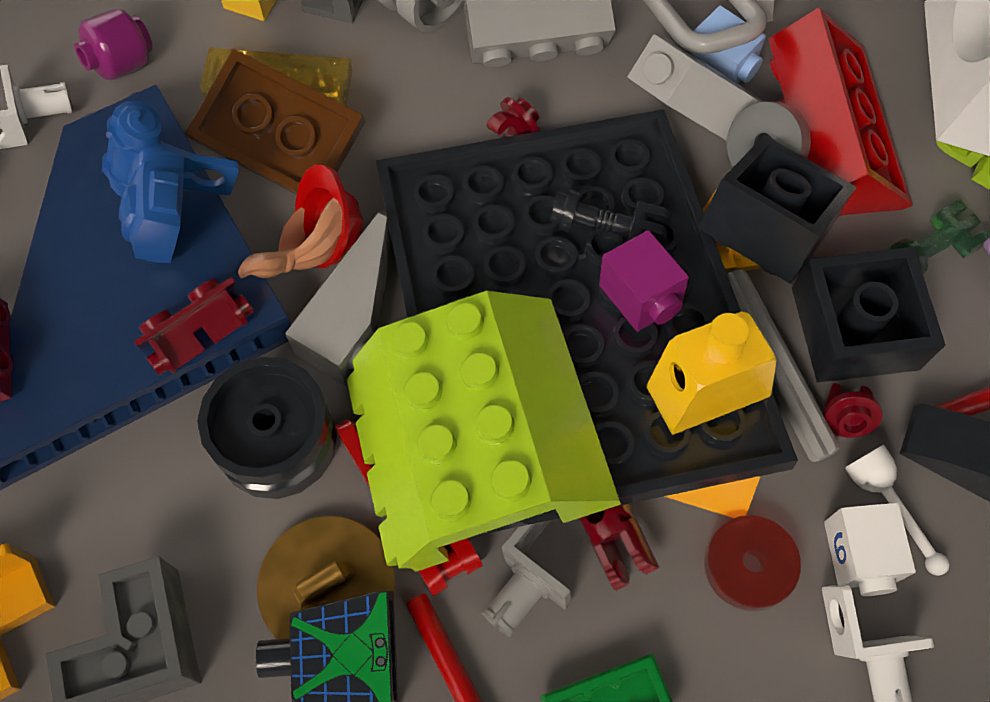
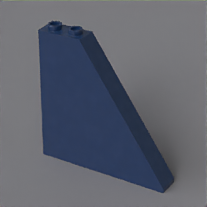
M157 84L140 92L132 93L118 102L98 111L88 113L80 119L63 126L9 324L10 355L13 361V370L11 372L12 398L0 402V490L208 384L235 364L258 358L289 342L285 333L291 326L290 321L267 279L254 275H248L244 278L239 276L238 270L240 265L252 253L219 194L183 190L180 230L170 263H155L136 259L131 242L124 240L119 219L121 196L115 193L110 187L108 177L104 172H101L102 157L107 152L109 138L106 137L107 120L112 116L115 108L127 101H141L152 106L161 118L164 134L163 142L196 154ZM205 169L193 173L201 179L210 180ZM215 277L221 284L232 277L235 281V286L228 294L232 299L242 294L254 311V313L246 317L248 323L216 344L213 343L203 328L199 329L193 334L205 351L177 369L175 373L172 374L168 370L159 376L146 359L147 356L155 352L151 344L140 350L133 342L143 335L139 326L165 309H168L174 315L191 304L187 295L204 282Z

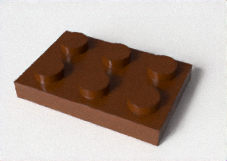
M233 48L184 134L196 143L229 160L237 161L240 166L297 195L299 182L306 170L311 166L328 165L336 172L339 171L366 120L362 114Z

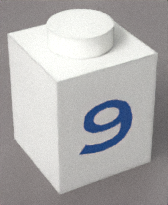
M899 503L840 508L824 521L838 585H849L850 588L859 587L861 596L883 595L897 591V582L916 573Z

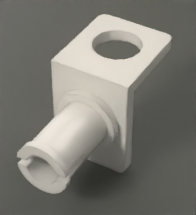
M8 64L0 65L8 107L7 110H0V128L3 130L2 134H0V149L28 145L24 124H28V118L72 113L65 82L20 89L18 84H14Z
M831 585L822 587L834 655L866 661L874 702H913L903 657L909 656V651L934 648L933 638L906 635L862 642L850 586ZM839 605L844 617V627L839 615Z

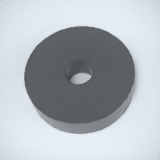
M758 102L742 110L730 126L726 146L732 167L764 135H770L776 142L806 159L808 157L811 143L808 125L801 113L788 104L782 102Z

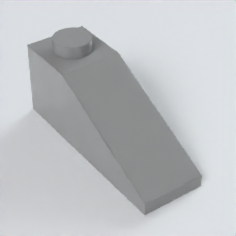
M653 34L627 78L666 105L726 141L730 126L736 116L746 107L758 102H764L690 51L681 48L672 39Z
M379 212L285 333L294 355L345 386L347 385L346 379L354 371L352 360L379 328L392 243L387 217Z

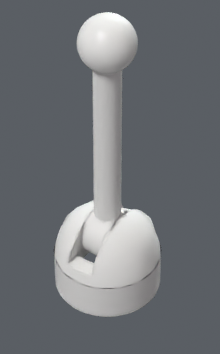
M885 445L878 447L846 466V471L861 489L871 493L882 492L889 503H899L904 526L926 557V569L929 573L936 576L945 574L950 566L948 558L934 550L892 488L893 482L897 477V468L893 457Z

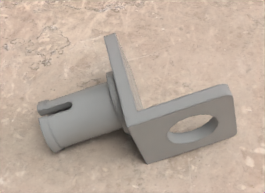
M551 520L518 527L501 547L505 562L511 567L514 575L489 606L483 609L481 614L494 627L498 625L500 627L499 631L509 638L514 634L516 627L540 597L545 599L549 597L564 610L571 604L570 590L524 554Z

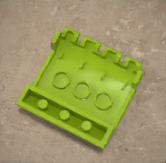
M484 291L378 328L352 360L354 371L346 381L353 413L362 415L356 422L364 463L375 464L367 472L375 513L379 517L387 516L378 526L387 566L398 565V568H411L417 572L449 561L447 550L443 546L554 509H556L562 522L566 523L621 505L551 299Z

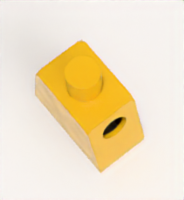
M743 311L736 314L724 313L717 316L712 323L679 334L671 339L647 383V389L671 434L674 435L770 397L777 360L749 313Z

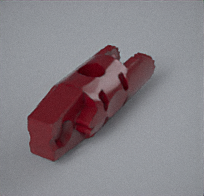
M629 504L605 509L604 517L602 510L579 518L586 534L590 537V543L607 579L615 591L630 583L629 573L615 542L623 540L635 566L643 574L646 573L647 575L659 568L658 562L637 519L634 518Z

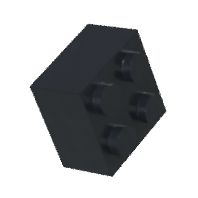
M764 135L722 178L698 229L712 236L722 246L731 248L755 262L765 272L778 276L791 284L827 236L857 187Z
M914 247L808 259L792 286L793 296L817 383L919 371L946 346Z

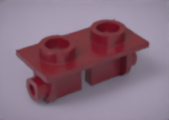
M215 277L204 282L187 295L191 304L174 315L168 309H165L139 326L143 335L133 342L140 350L151 344L155 352L147 356L146 359L159 376L168 370L172 374L175 373L177 369L205 351L193 334L199 329L203 328L213 343L216 344L248 323L246 317L254 313V311L242 294L235 299H232L228 294L235 286V281L232 277L221 284Z

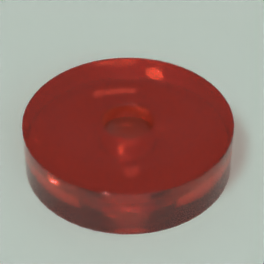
M747 515L731 519L722 525L712 536L705 550L704 568L710 586L723 601L741 610L763 611L779 604L793 592L800 578L801 558L794 540L783 527L770 519ZM745 554H752L759 559L761 564L759 572L749 571L743 563Z

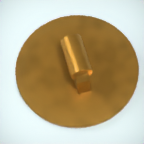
M339 516L311 518L285 531L272 544L265 555L257 579L259 610L264 623L276 639L290 638V614L293 612L378 591H394L395 593L394 567L387 566L382 541L364 525Z

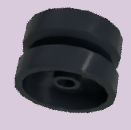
M258 357L237 363L216 377L203 396L197 419L202 446L234 486L254 497L280 499L301 493L322 477L334 456L337 434L332 414L325 402L321 388L305 369L286 359Z

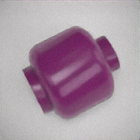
M112 9L82 21L78 29L79 42L74 44L76 55L82 66L87 71L94 69L97 74L107 80H115L142 69L148 61V52L152 50L151 37L141 19L136 15L130 16L121 9Z

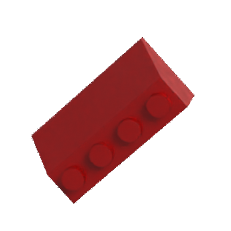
M820 7L768 38L773 58L769 61L770 68L775 78L780 82L783 92L780 102L798 110L806 120L810 131L811 143L807 159L857 187L839 216L904 210L913 206L864 46Z

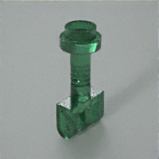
M959 199L939 210L930 222L938 231L918 242L910 238H903L891 245L889 250L914 247L922 273H925L928 268L929 258L953 246L964 259L984 247L985 241L990 238V231L986 229L975 236L970 233L981 221L975 214L959 221L956 217L960 216L967 209V205Z

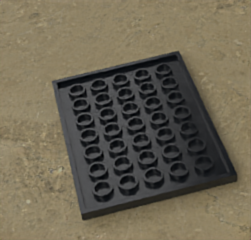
M664 109L376 160L407 318L484 291L551 299L621 505L788 471L794 468L798 459L773 393H771L770 397L672 435L647 389V383L671 339L679 334L712 323L721 314L741 312L713 237L698 229L704 213ZM570 189L580 191L578 202L631 217L633 216L637 201L663 207L670 211V223L668 227H665L667 229L666 241L662 245L689 276L683 298V306L677 315L664 324L657 325L654 322L638 332L633 328L599 286L603 255L626 243L627 237L573 222L569 232L559 230L560 224L550 222L558 191L569 194ZM556 509L478 535L559 519L560 517Z

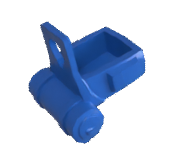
M127 101L116 107L112 116L107 120L106 137L109 138L107 152L102 157L101 172H104L108 177L110 187L117 195L121 196L119 219L121 221L122 236L124 240L131 242L135 258L155 263H170L180 230L183 190L230 195L239 172V163L228 159L193 154L164 143L161 118L156 110L141 101ZM204 169L213 170L222 174L223 177L216 180H205L195 176L193 173Z

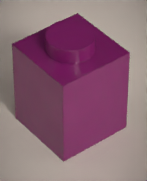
M647 230L603 255L599 286L638 332L654 322L657 325L664 324L678 314L683 306V298L689 276L651 232Z

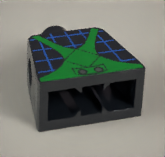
M378 591L291 613L290 638L258 641L256 648V670L258 677L291 676L292 702H398L394 591Z

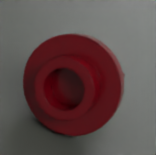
M505 97L500 102L502 111L495 113L486 125L489 130L499 136L508 128L507 133L502 137L505 138L540 131L536 123L540 117L537 111L525 99L519 97L515 101L510 97Z
M839 383L831 385L826 400L824 417L833 434L845 438H857L871 433L879 426L883 416L881 406L869 387L861 386L859 392L842 393Z

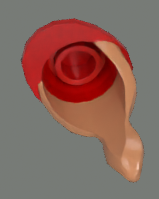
M313 165L306 170L299 182L295 212L283 227L278 251L249 255L238 270L240 278L248 275L272 278L282 272L288 273L291 270H303L313 267L328 269L344 258L361 236L365 221L362 217L358 201L352 194L344 190L338 173L328 165Z

